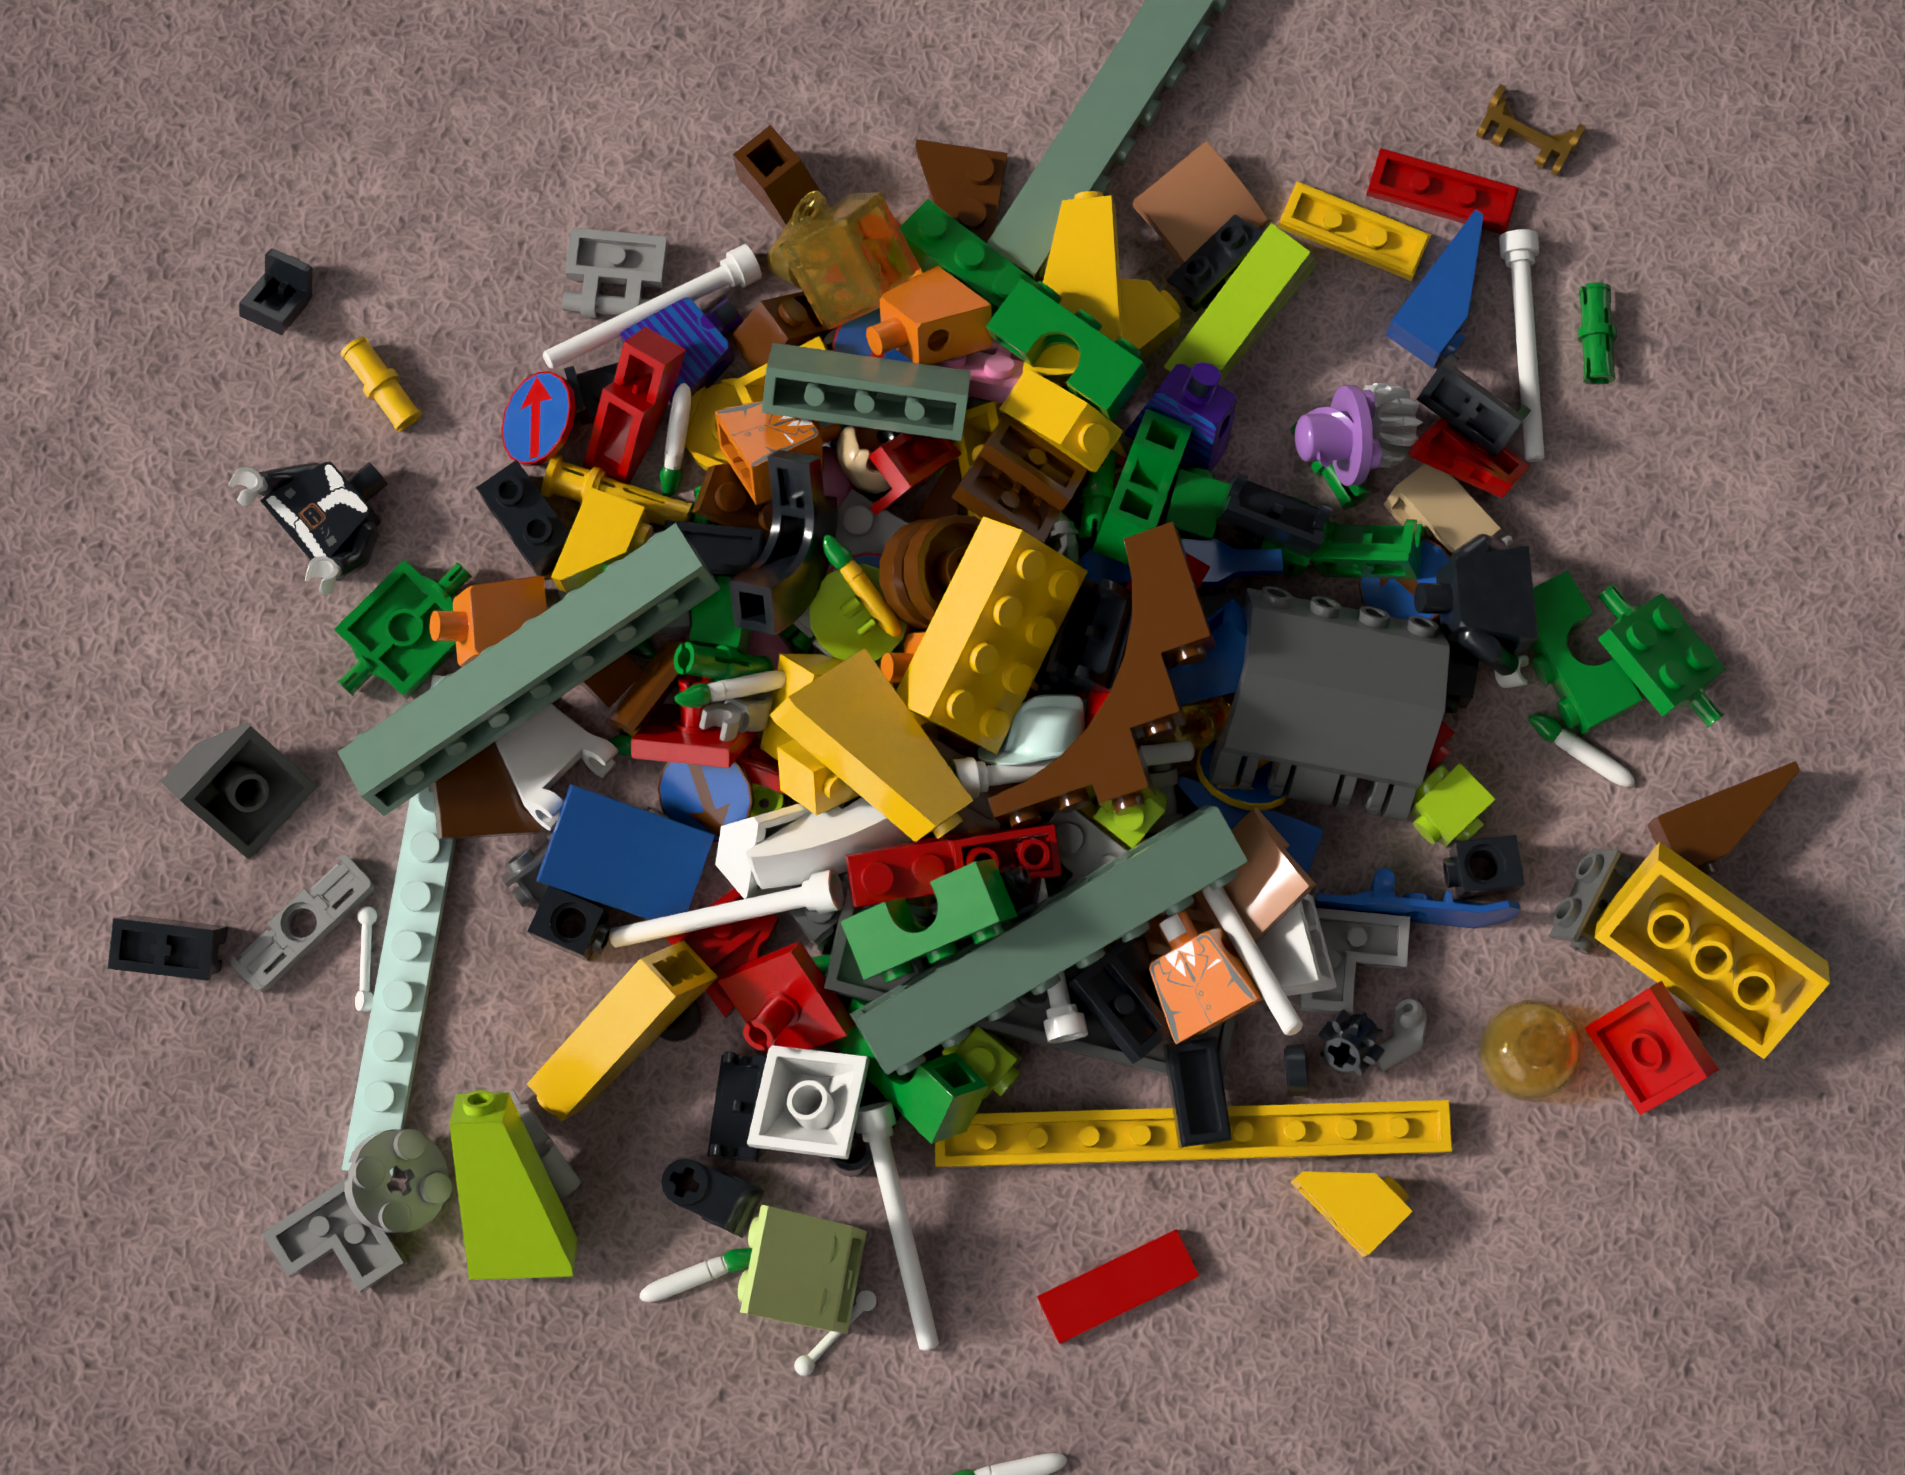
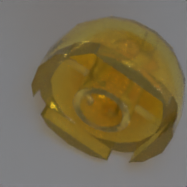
M1525 999L1506 1005L1489 1019L1481 1036L1479 1058L1485 1076L1499 1092L1521 1101L1540 1102L1558 1096L1574 1082L1583 1063L1584 1042L1578 1025L1565 1010L1547 1001Z

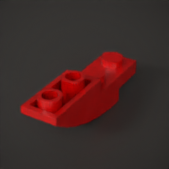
M1053 823L1032 825L1018 829L1002 828L942 836L939 839L935 837L918 840L917 842L893 844L894 846L845 854L854 907L935 894L930 881L973 862L993 858L998 869L1011 863L1016 867L1021 864L1025 865L1031 879L1037 876L1042 879L1062 875L1055 825Z

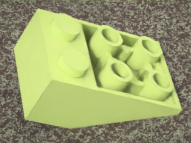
M761 1205L759 1217L756 1216L753 1219L749 1229L748 1243L749 1247L752 1248L749 1268L742 1273L738 1285V1299L742 1302L740 1313L848 1334L867 1231L838 1222Z

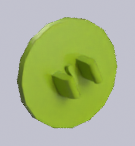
M858 564L884 598L879 583L880 568L868 564ZM840 569L825 576L816 597L809 606L810 627L819 645L833 657L844 661L864 648L874 661L882 658L885 653H891L903 639L908 625L899 620L901 626L900 637H892L884 632L848 585Z

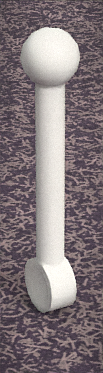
M364 906L357 914L358 921L362 924L360 986L355 997V1007L358 1011H370L373 1002V994L370 992L372 924L377 920V912L373 907Z
M865 1290L857 1295L856 1305L852 1308L849 1326L863 1311H870L875 1307L877 1300L874 1293ZM830 1331L808 1355L798 1357L794 1364L796 1372L801 1376L810 1375L814 1371L815 1362L842 1333Z

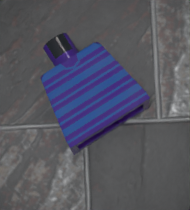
M686 297L625 329L620 333L622 343H624L632 335L647 327L686 349L681 369L669 400L672 404L674 393L680 384H687L690 388L691 396H693L705 386L706 389L711 387L734 361L732 347L724 337L743 323V319L727 299L705 315L691 298Z
M1200 362L1191 369L1184 364H1176L1126 430L1125 435L1135 440L1146 409L1191 425L1193 428L1178 467L1184 470L1195 467L1212 472L1228 448L1237 398L1234 393L1218 385L1221 375L1214 365Z

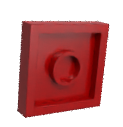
M688 674L681 675L678 678L680 692L694 684L701 683L707 685L711 683L710 678L700 677V682H697V676ZM663 704L631 739L632 758L730 768L759 731L738 732L735 739L722 741L719 739L722 727L712 726L705 730L699 727L705 706L688 708L681 705Z
M801 941L730 969L718 981L746 1022L743 1029L746 1041L755 1049L765 1050L767 1054L772 1045L810 1050L847 1036L856 1025L835 992L824 989L825 977Z
M1662 980L1584 1027L1639 1115L1646 1113L1719 1071L1698 1038L1700 1026L1697 1020L1690 1013L1680 1010Z

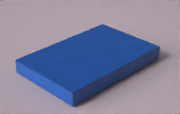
M570 784L536 881L649 920L688 912L715 835Z

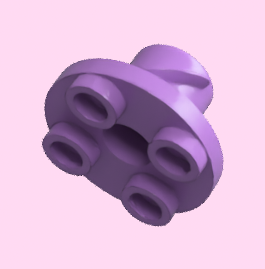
M1356 385L1340 386L1333 396L1331 407L1316 408L1302 415L1295 428V445L1300 458L1305 462L1319 461L1324 467H1329L1333 463L1338 479L1345 486H1355L1364 483L1369 470L1378 469L1381 463L1380 443L1377 439H1373L1371 420L1374 418L1376 410L1373 392L1371 390H1361Z

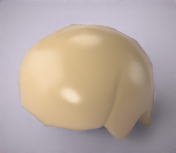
M849 425L841 431L836 445V455L843 473L857 489L866 493L878 494L890 489L891 486L868 457L884 444L877 438L878 429Z

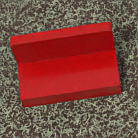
M901 433L868 456L892 488V490L869 508L875 516L929 481L959 457L961 452L950 439Z

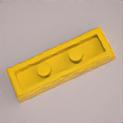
M1298 181L1278 224L1280 229L1412 281L1431 237V234Z

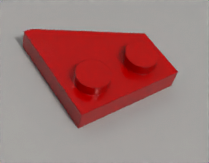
M1442 418L1418 438L1407 453L1413 459L1500 498H1503L1531 467L1506 447L1501 450L1497 457L1493 456Z
M733 888L709 907L743 900L744 898ZM770 914L673 935L666 939L671 945L684 940L718 976L705 991L724 1017L727 1018L732 1014L735 1006L719 984V979L728 970L761 957L779 919L776 914Z

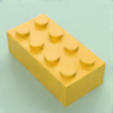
M983 516L896 690L909 711L956 737L997 755L1013 723L1014 716L1020 708L1088 571L1025 531Z
M1661 842L1656 845L1597 917L1594 938L1658 983L1662 980L1669 992L1763 1059L1768 1056L1830 984L1828 961Z

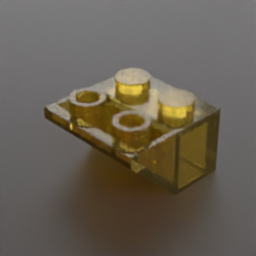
M881 192L849 194L778 245L824 330H831L879 309L880 298L883 293L923 273Z

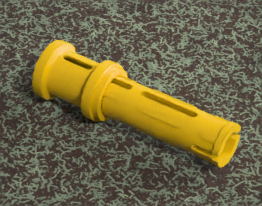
M558 454L550 459L542 483L541 494L550 498L555 494L580 502L581 505L588 488H595L644 506L651 520L650 523L664 527L665 520L690 522L694 507L693 503L666 497L650 490L608 478L607 473L602 468L594 466L589 470L564 462L563 456Z

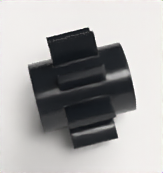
M1343 1009L1333 1021H1328L1319 1032L1318 1036L1327 1041L1320 1055L1326 1058L1327 1062L1336 1069V1072H1351L1354 1070L1358 1076H1362L1371 1064L1375 1065L1385 1052L1381 1046L1376 1044L1379 1037L1383 1034V1030L1378 1029L1374 1021L1367 1017L1365 1012L1349 1016L1345 1009Z

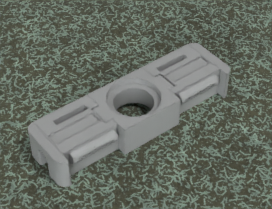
M338 856L342 863L340 865L336 864L310 888L312 890L311 893L303 889L267 923L271 930L267 929L240 954L242 958L231 957V965L252 988L262 993L267 992L373 892L375 888L373 881L348 856ZM300 911H312L317 920L316 929L307 937H295L290 928L291 919Z

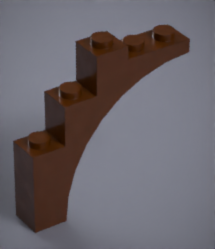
M1173 521L1124 538L1132 576V620L1125 656L1111 691L1087 729L1059 758L1025 782L988 798L994 818L1004 827L1011 825L1012 829L1032 826L1041 821L1040 814L1060 808L1062 813L1082 809L1090 804L1089 798L1097 796L1098 803L1107 813L1115 811L1116 815H1126L1139 811L1146 806L1144 800L1156 797L1138 738L1146 736V739L1149 741L1165 738L1177 731L1176 725L1187 722L1169 664L1177 662L1178 666L1191 665L1207 657L1206 651L1217 648L1180 534Z

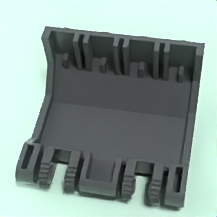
M1263 587L1262 591L1246 588L1242 602V609L1247 622L1244 664L1226 726L1216 741L1209 766V783L1232 787L1236 779L1237 789L1248 791L1254 781L1259 759L1273 761L1271 772L1267 778L1269 795L1281 796L1285 787L1287 799L1330 806L1333 803L1334 808L1345 810L1352 799L1357 778L1370 780L1364 797V812L1366 814L1377 816L1381 810L1382 817L1405 821L1409 815L1416 790L1422 784L1445 712L1450 646L1442 628L1436 622L1425 617L1411 616L1409 620L1390 617L1387 612L1371 606H1363L1360 610L1341 607L1338 602L1326 597L1315 596L1311 598V601L1292 597L1289 592L1277 587Z

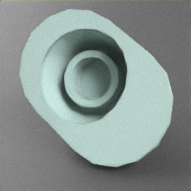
M1044 694L1032 697L1024 702L1016 712L1008 735H1006L997 755L980 747L977 750L978 758L985 763L994 765H1019L1060 757L1086 730L1081 698L1075 694Z

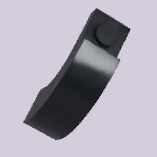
M778 450L767 456L773 519L765 549L751 567L729 580L734 626L777 635L792 625L803 615L816 597L830 564L823 548L824 536L831 535L836 539L837 497L824 495L821 457Z

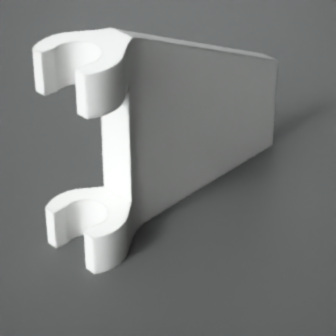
M552 704L495 741L523 805L534 819L549 831L556 825L564 803L557 794L549 789L580 758H582L592 772L604 778L615 767L616 762L612 758L618 753L617 748L612 743L585 731Z

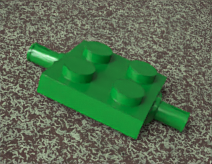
M403 560L334 628V631L352 647L355 657L358 659V662L337 682L353 696L374 675L376 678L388 682L407 700L456 651V641H433L430 634V618L433 611H453L452 596L472 578L465 568L456 562V565L436 583L434 580L421 576L410 564Z
M1612 584L1597 597L1617 619L1614 621L1613 626L1598 638L1599 642L1662 717L1676 707H1686L1689 705L1705 723L1706 727L1709 728L1725 715L1708 697L1705 691L1708 690L1710 682L1723 673L1726 668L1716 658L1713 650L1699 638L1683 619L1680 611L1662 593L1646 604L1632 606L1617 589L1616 585Z

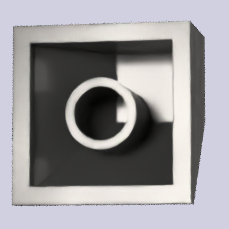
M248 723L195 744L161 780L184 805L248 860L317 787L310 778Z

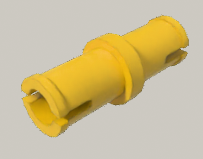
M365 336L351 341L343 348L341 356L349 363L365 385L363 387L364 394L369 400H376L393 423L396 431L402 432L422 417V412L417 409L400 386V376L394 368L388 369Z

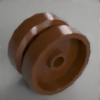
M955 514L942 516L937 519L917 520L900 527L887 541L880 559L879 583L886 604L899 620L916 629L928 628L981 522L979 518Z

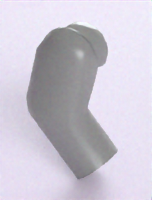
M1404 999L1395 1008L1392 1038L1379 1045L1385 1050L1376 1063L1382 1072L1419 1052L1424 1046L1428 1018L1425 1009L1417 1000Z

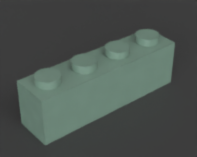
M772 343L766 368L762 413L961 441L971 371Z

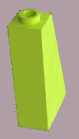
M1271 223L1163 367L1171 372L1176 364H1184L1192 369L1197 363H1210L1220 372L1221 378L1218 383L1220 385L1317 267L1312 253Z
M476 1090L466 1094H456L449 1126L469 1280L573 1277L578 1250L577 1235L510 1093H491L486 1090Z

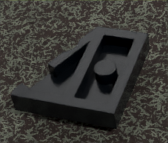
M1149 930L1127 942H1123L1120 938L1105 951V955L1087 966L1067 984L1132 1064L1141 1060L1171 1033L1149 970L1150 963L1152 962L1146 938L1150 936Z

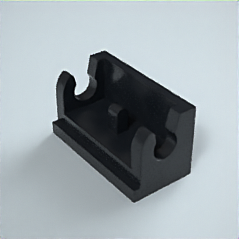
M1451 353L1438 367L1416 400L1497 457L1532 410L1523 405L1518 412L1457 369L1455 364L1460 358Z
M1237 472L1236 475H1233L1216 519L1217 523L1306 558H1309L1321 546L1325 535L1322 532V528L1332 513L1331 508L1324 505L1317 508L1248 481V476Z
M1085 577L1056 634L1045 672L1082 692L1110 693L1125 656L1132 620V591L1108 579H1103L1102 584L1099 585Z
M135 915L113 918L107 969L209 981L211 980V975L221 971L222 960H218V949L220 944L226 942L228 926Z
M729 1051L724 1052V1055L721 1056L707 1157L758 1163L760 1148L749 1147L747 1140L767 1056L757 1054L752 1055V1057L741 1056Z

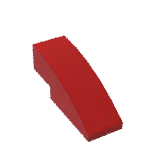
M644 327L624 341L614 381L602 390L583 465L584 468L589 470L594 466L602 468L607 473L608 478L630 484L666 410L686 349L647 327Z

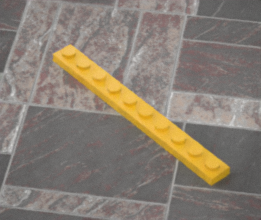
M1449 1100L1227 1106L1232 1135L1231 1141L1184 1148L1178 1147L1173 1108L975 1114L967 1132L935 1143V1167L959 1168L1452 1152Z

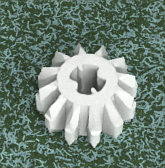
M1382 383L1366 385L1364 390H1371L1376 402L1375 415L1371 421L1373 439H1377L1381 447V463L1379 468L1397 466L1402 460L1411 459V456L1407 453L1418 439L1416 430L1423 423L1415 416L1419 403L1410 399L1409 390L1402 389L1399 386H1389Z

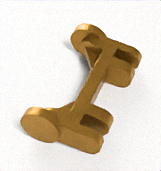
M1499 84L1487 107L1488 112L1476 136L1482 139L1487 133L1490 124L1498 127L1491 141V144L1500 147L1508 132L1541 148L1534 165L1543 168L1551 153L1558 157L1551 171L1552 174L1557 176L1570 151H1574L1586 126L1579 123L1575 131L1570 129L1567 133L1546 136L1514 119L1506 104L1507 97L1503 96L1507 87Z

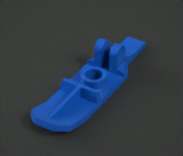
M1181 539L1185 552L1210 566L1200 585L1205 586L1207 590L1224 592L1227 580L1248 575L1283 574L1282 549L1236 550L1217 539ZM1094 545L1081 557V567L1088 571L1085 577L1099 585L1102 584L1103 579L1114 581L1122 586H1127L1129 580L1132 581L1128 564L1092 551Z
M1381 868L1376 871L1369 891L1350 896L1317 893L1314 900L1316 908L1409 916L1410 922L1472 929L1510 921L1516 918L1521 910L1519 902L1503 901L1486 904L1453 899L1451 891L1445 892L1442 901H1433L1431 896L1422 893H1408L1402 897H1395V876L1387 868Z

